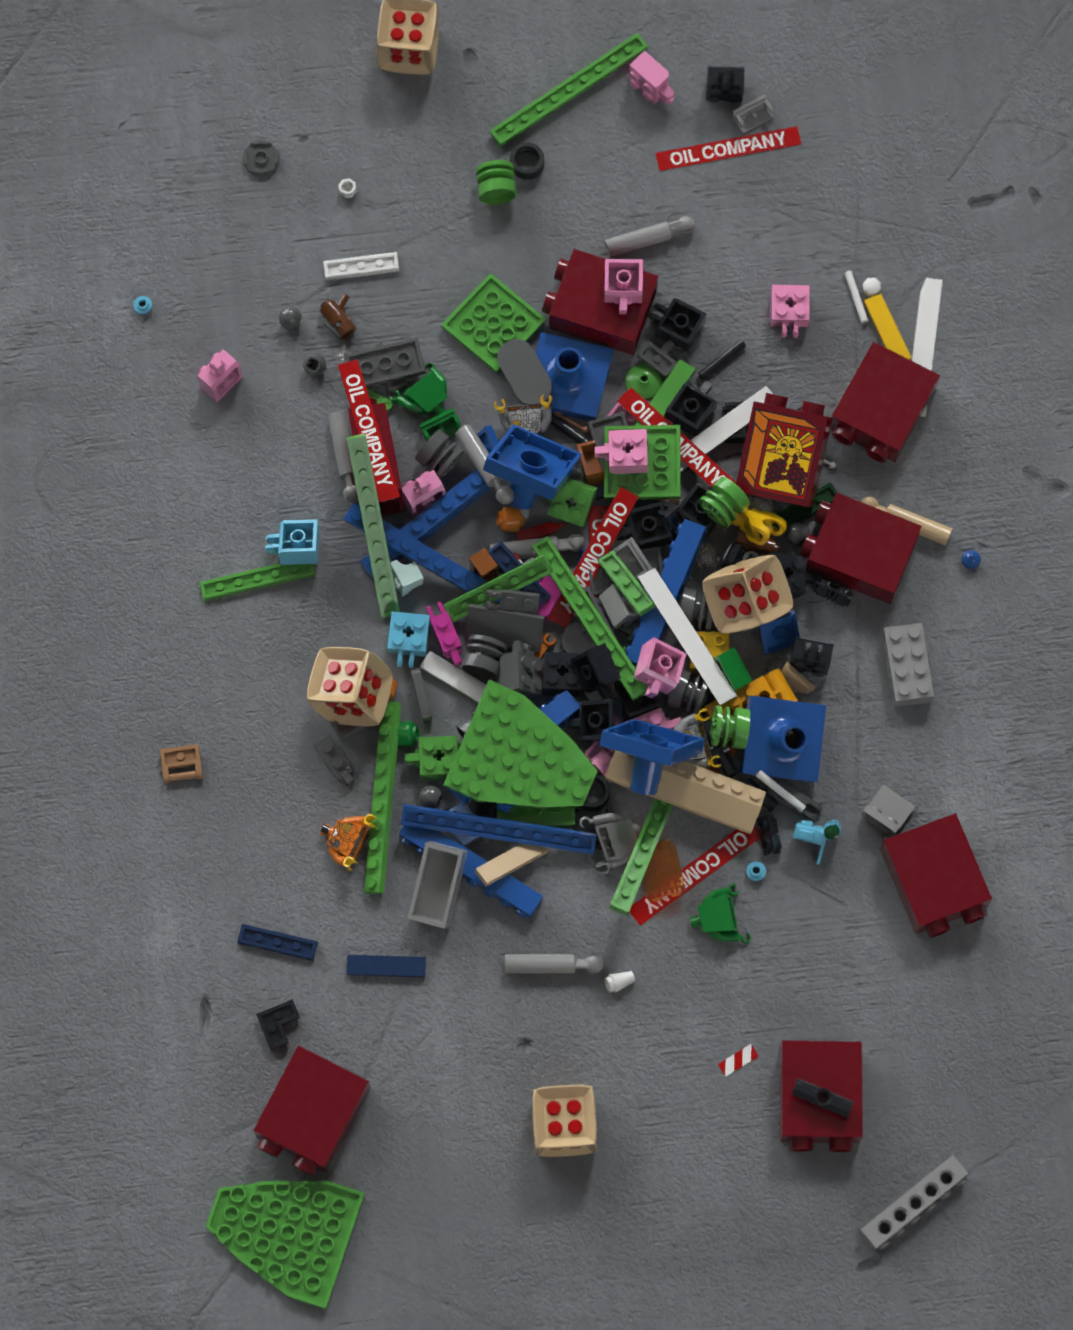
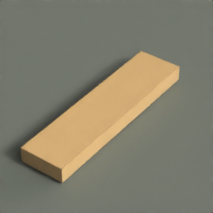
M520 844L475 869V874L485 886H488L548 852V849L542 846Z

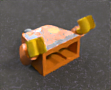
M368 814L366 816L347 817L343 820L338 819L335 827L324 823L320 834L329 838L327 841L328 852L335 863L346 867L349 871L353 870L350 865L358 864L356 858L369 834V827L375 828V825L371 822L374 819L377 820V817Z

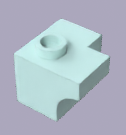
M395 560L390 563L394 584L401 596L409 594L412 589L423 584V576L416 562L404 565Z

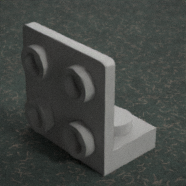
M883 785L870 804H867L861 816L892 837L897 834L915 806Z

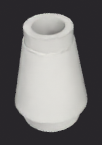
M629 971L609 974L608 977L604 978L608 992L616 993L634 983L635 977L633 972Z

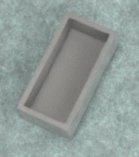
M922 623L885 627L882 632L893 706L931 703L934 698Z
M434 841L426 842L407 919L444 929L450 926L468 853L467 850Z

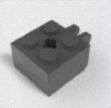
M516 640L513 643L512 652L503 654L500 658V685L514 690L528 699L542 696L541 659L531 655L530 644Z

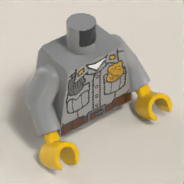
M542 395L539 404L508 406L507 410L504 409L506 406L504 399H502L503 406L501 407L497 406L495 400L494 407L499 411L500 422L506 432L515 424L542 436V433L546 431L551 422V406L549 404L552 402V396L549 395V402L544 401V395Z
M704 708L698 714L682 718L674 727V730L705 739L702 754L685 761L702 768H708L710 765L721 767L722 764H714V760L721 757L711 756L702 722L710 717L703 718L701 716V712L707 709Z

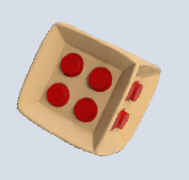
M383 0L378 23V45L376 50L377 63L380 69L416 75L433 73L438 46L439 7L437 3L430 0Z
M775 555L751 558L735 565L727 566L706 577L702 583L705 599L714 624L718 631L723 634L745 631L770 623L793 608L792 594L784 570Z
M351 647L322 648L316 656L307 688L308 703L324 719L331 722L337 721L339 722L338 724L351 726L379 725L385 714L392 688V672L373 652Z
M563 1085L532 1090L536 1156H577L597 1152L593 1086Z

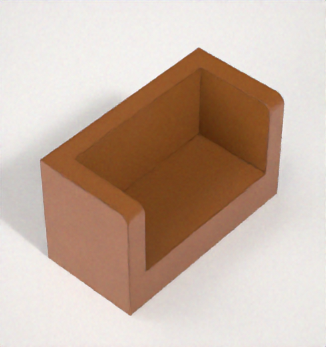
M595 440L576 444L577 452L582 454L579 463L582 467L585 483L591 486L604 483V469L601 468L599 458H595Z
M485 548L469 558L470 571L488 582L498 577V565Z

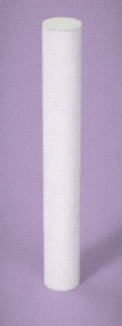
M846 271L844 274L861 324L867 323L868 318L852 271Z
M760 770L756 774V777L800 812L805 809L806 806L764 772Z

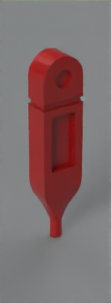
M547 522L520 530L516 534V540L536 539L553 535L559 528L566 526V522L561 524Z

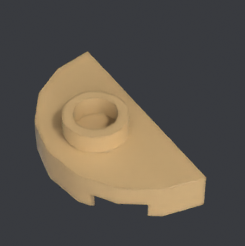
M786 662L782 669V674L794 693L806 694L813 691L815 686L792 665Z

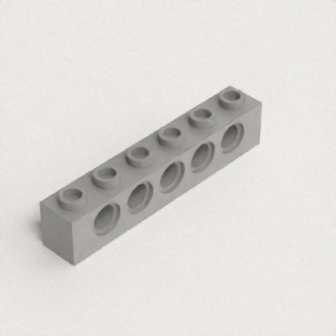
M952 1155L865 1225L859 1233L874 1251L877 1248L882 1250L890 1243L888 1241L889 1238L893 1235L897 1238L905 1231L904 1226L908 1223L913 1225L921 1218L919 1216L920 1213L924 1210L927 1213L936 1206L934 1203L939 1198L944 1200L951 1194L950 1189L956 1185L959 1188L967 1181L965 1177L969 1173ZM941 1175H948L951 1179L950 1184L942 1183ZM932 1187L935 1190V1196H928L925 1189ZM910 1200H918L920 1208L913 1209L910 1206ZM902 1212L905 1220L902 1222L897 1221L894 1214ZM881 1224L889 1227L888 1234H882L879 1231Z

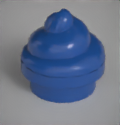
M968 550L962 556V564L968 569L977 568L981 562L979 553L974 550Z

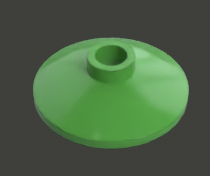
M639 364L632 367L625 378L626 389L628 390L632 387L645 400L653 398L663 382L662 376L647 364ZM646 377L648 380L643 382L641 378Z

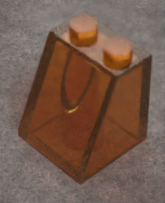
M671 839L657 843L642 879L644 893L648 900L659 901L663 899V896H679L682 894L681 892L686 891L676 845Z

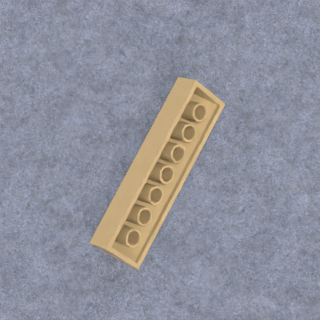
M614 750L605 779L630 788L634 755ZM682 761L672 766L664 764L657 794L648 796L751 834L766 792L692 763Z

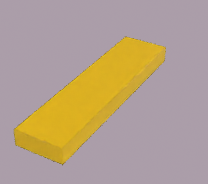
M882 294L864 300L865 307L884 347L911 360L912 357Z

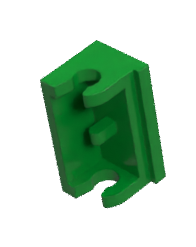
M452 408L420 424V432L426 442L439 429L451 438L461 428V422Z
M735 647L713 658L734 691L752 682Z

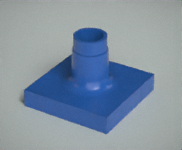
M541 332L536 355L552 383L550 395L553 399L549 404L551 412L562 413V415L587 421L596 420L614 349ZM570 366V367H574V368H573V369H564L563 367Z
M513 424L486 457L483 470L511 482L510 488L514 491V500L510 504L515 508L526 510L533 507L537 495L553 500L578 467L582 454Z
M748 696L746 709H750V730L746 749L741 751L739 773L756 775L761 770L769 777L818 782L826 705ZM789 729L793 731L795 736V743L792 748H789L785 742V734Z
M633 719L602 730L599 746L634 755L630 790L639 794L655 795L657 794L664 764L672 766L702 754L705 739Z

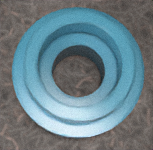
M140 296L135 299L133 305L137 313L147 314L151 311L152 301L150 298ZM145 302L146 305L141 307L139 306L140 303Z
M755 861L747 866L746 874L749 879L760 881L766 874V868L762 863ZM758 868L760 872L758 874L753 873V869Z

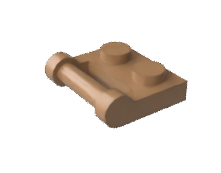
M198 744L160 749L164 784L197 778V780L203 779ZM195 766L196 769L195 771L169 774V769Z

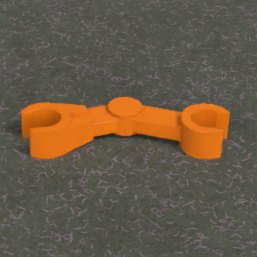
M550 633L546 634L541 652H534V657L542 659L544 652L556 644V637L553 642L549 643L546 640L550 637Z

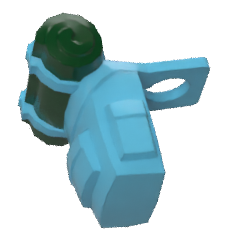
M835 819L826 822L824 826L813 825L812 821L802 820L796 823L792 837L821 845L817 864L819 865L826 839L835 840L839 838L841 825Z

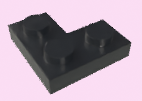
M293 999L256 1014L271 1051L289 1044L282 1026L300 1019Z

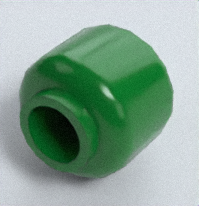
M412 721L400 722L397 731L398 746H414L420 737L419 727Z

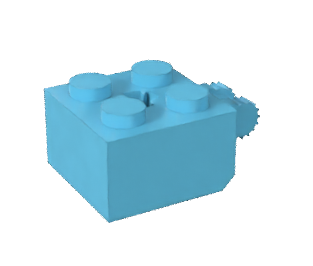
M318 519L283 520L280 522V534L266 536V542L270 544L265 546V551L269 554H278L281 565L319 564L320 528Z
M392 611L387 650L389 654H398L397 667L402 666L403 655L410 656L408 661L409 668L414 667L415 656L426 657L430 615ZM407 633H412V634H410L411 637H406V634H407Z

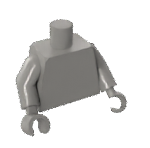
M613 813L593 816V819L589 817H582L580 819V826L582 828H585L582 825L583 819H587L589 824H595L606 861H610L608 863L600 861L596 864V867L605 865V869L599 873L607 874L611 867L615 868L629 861L637 842L636 835L640 833V827L637 824H632L630 819L624 820L622 816Z

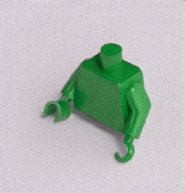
M427 363L425 369L431 366L430 372L403 392V396L400 395L398 390H395L394 393L397 397L392 398L389 396L393 404H399L412 412L426 414L432 410L438 416L446 412L441 404L447 398L446 378L435 368L433 363Z
M731 884L728 889L721 888L711 891L703 899L702 904L698 905L699 915L690 917L692 928L702 926L704 933H707L710 938L721 942H739L740 940L744 944L749 943L751 940L749 933H746L747 941L743 939V935L738 933L732 898L736 897L739 892L734 893L731 891V888H735L737 885Z

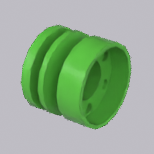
M491 160L476 167L480 202L487 205H499L508 203L517 197L514 165L511 162Z
M722 476L712 486L714 492L707 491L705 496L699 499V504L712 520L720 526L727 528L731 525V521H735V513L741 514L750 505V501L739 486Z
M715 706L710 722L711 745L718 746L719 739L721 738V747H725L728 739H731L732 748L746 749L750 730V709L736 708L733 716H730L729 707H725L722 715V706Z

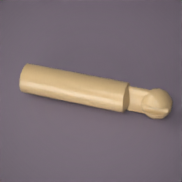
M865 497L861 501L921 525L919 536L946 546L953 528L892 504L883 507L878 504L874 497Z

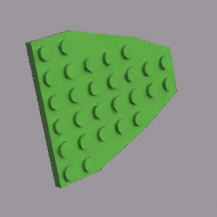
M489 679L443 786L478 802L511 804L531 808L582 807L598 770L574 741L526 696Z
M261 1181L247 1185L222 1187L218 1189L206 1227L238 1260L287 1297L327 1309L365 1193L330 1181Z

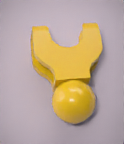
M749 507L741 514L735 513L736 519L731 521L733 525L740 526V529L746 533L747 539L757 545H764L769 542L770 534L779 536L785 533L787 529L786 521L777 514L759 511L755 508L750 510ZM774 522L777 523V524L779 525L780 529H778L777 527L773 526L772 524H773Z

